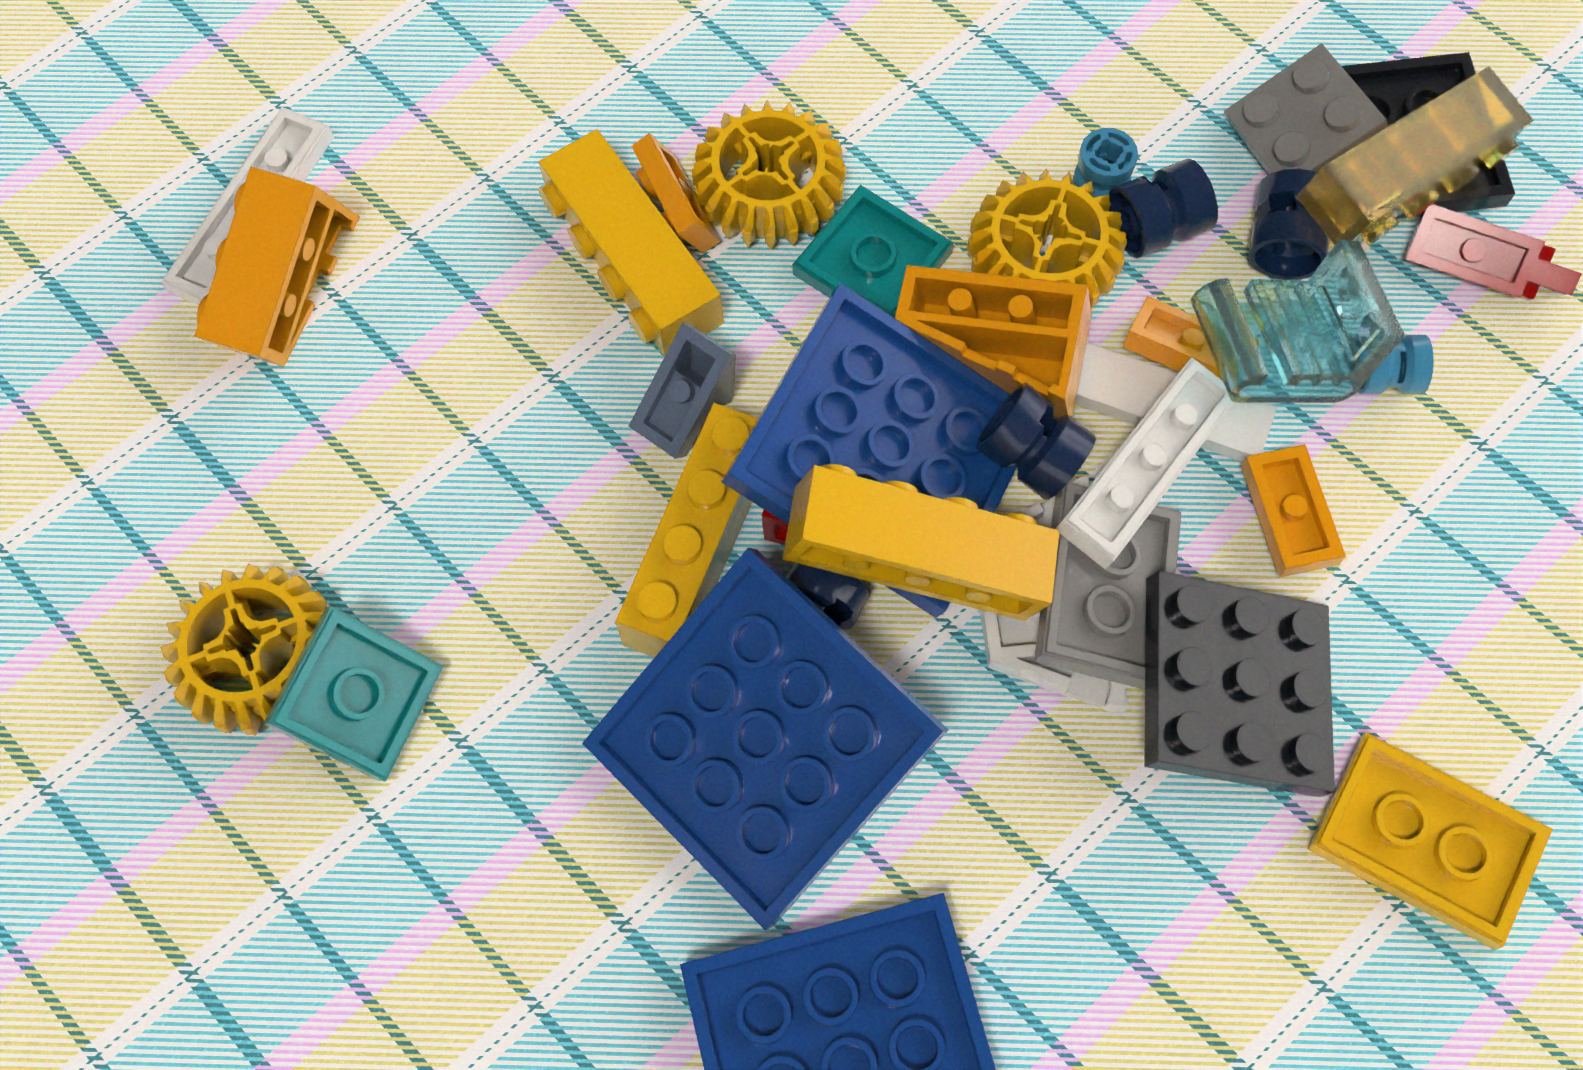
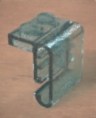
M1338 240L1308 281L1251 279L1243 291L1248 303L1238 302L1228 278L1215 280L1202 286L1191 297V305L1231 401L1237 403H1336L1346 400L1362 387L1405 337L1359 241Z

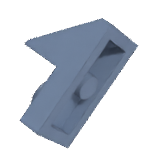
M688 322L682 323L628 427L673 458L685 457L704 424L713 403H730L734 397L736 354Z

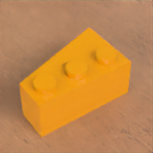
M250 166L245 183L238 188L235 195V214L227 238L221 242L216 252L215 264L217 269L209 293L201 300L197 310L198 326L194 337L219 347L284 367L315 307L314 302L307 299L320 273L331 276L338 260L330 252L342 229L353 231L360 216L316 185Z
M911 265L906 266L895 314L896 320L1009 394L1021 384L1027 383L1053 403V415L1056 418L1064 415L1072 417L1092 319L1088 285Z

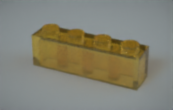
M1489 66L1324 165L1296 197L1340 252L1360 239H1363L1369 246L1399 224V221L1395 218L1404 212L1409 220L1416 217L1440 198L1437 191L1445 187L1449 194H1452L1480 173L1481 170L1478 168V165L1484 162L1489 169H1492L1508 158L1520 147L1514 138L1534 120Z

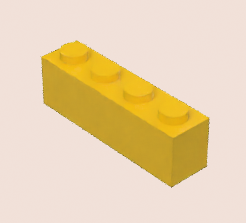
M598 129L538 161L544 185L539 187L538 191L546 208L554 218L563 215L571 226L567 231L576 250L583 259H587L590 256L594 258L601 268L597 270V274L604 289L613 301L622 298L631 310L628 313L629 321L644 344L653 341L665 357L682 323L688 322L704 334L724 324L721 294Z
M713 403L615 620L624 647L655 658L717 585L752 504V501L729 488L721 481L758 420L757 417Z
M814 465L794 488L783 560L1025 621L1052 604L1059 530L1037 525V521L1028 515L1018 513L1000 515L978 509L975 502L965 498L949 497L940 499L918 493L915 486L906 482L886 481L881 483L858 477L854 470L843 465Z

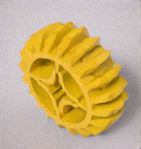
M766 100L762 111L753 112L744 103L740 112L741 117L736 118L724 112L720 121L721 128L708 126L707 133L705 134V143L697 144L695 152L696 163H694V168H692L693 185H696V201L705 209L706 218L712 225L721 224L722 232L727 239L742 232V239L747 247L756 238H765L766 245L772 250L776 243V238L785 237L794 247L798 240V231H803L814 237L819 229V221L829 222L834 215V206L840 205L844 192L843 181L846 180V165L843 164L842 148L839 145V140L832 139V132L829 129L828 123L815 125V117H813L811 110L800 116H795V109L791 102L782 111L773 110L769 101ZM740 160L743 165L736 169L737 176L726 181L727 173ZM810 168L813 176L802 189H799L796 182L801 179V173Z
M1047 168L1040 174L1037 181H1033L1023 171L1020 177L1017 178L1016 186L1002 180L1000 186L996 189V195L986 194L985 199L981 202L980 212H976L972 218L970 226L972 236L969 237L967 246L969 257L972 258L971 270L975 273L1088 285L1092 310L1093 306L1098 303L1100 295L1107 296L1111 292L1116 277L1121 274L1125 262L1123 255L1127 239L1126 233L1120 231L1122 226L1121 213L1109 212L1111 206L1109 195L1092 197L1094 191L1092 180L1078 187L1072 184L1073 179L1070 171L1061 181L1052 180ZM1053 235L1051 245L1048 244L1045 255L1040 256L1041 248L1045 246L1048 236Z
M248 563L240 580L232 571L222 569L221 585L213 588L208 583L199 582V592L203 595L202 598L195 604L192 601L179 600L180 609L187 615L184 621L166 623L168 632L178 640L160 647L163 657L170 663H173L163 671V674L169 684L177 687L173 693L175 700L184 708H191V716L202 724H209L213 721L214 727L219 731L230 734L239 725L240 730L246 735L256 736L262 720L264 719L265 721L324 609L327 607V601L319 591H310L311 587L303 577L294 575L289 579V576L282 568L275 567L274 565L264 575L258 566ZM277 609L288 612L294 617L281 622L276 617L265 621H258L252 615V611ZM251 633L260 641V644H254ZM254 645L257 649L251 654L248 648ZM245 654L250 655L253 665L244 657ZM290 658V660H289V662L287 663V665H286V666L284 667V669L279 673L281 666L284 664V662H285L286 660H288V659ZM223 676L228 680L244 677L252 685L253 689L244 692H226L215 689L211 681Z

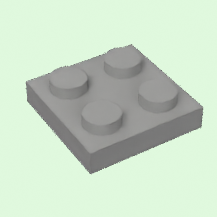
M1322 43L1224 110L1230 126L1268 174L1283 169L1300 168L1325 175L1389 131L1386 118Z

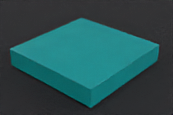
M860 185L792 264L793 275L828 298L839 283H842L895 318L906 266L940 269L952 254L954 242Z
M328 606L324 609L263 724L367 776L386 782L444 666L333 606Z

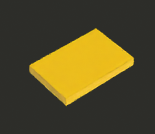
M1366 732L1359 738L1308 846V850L1491 949L1497 950L1505 945L1553 829Z

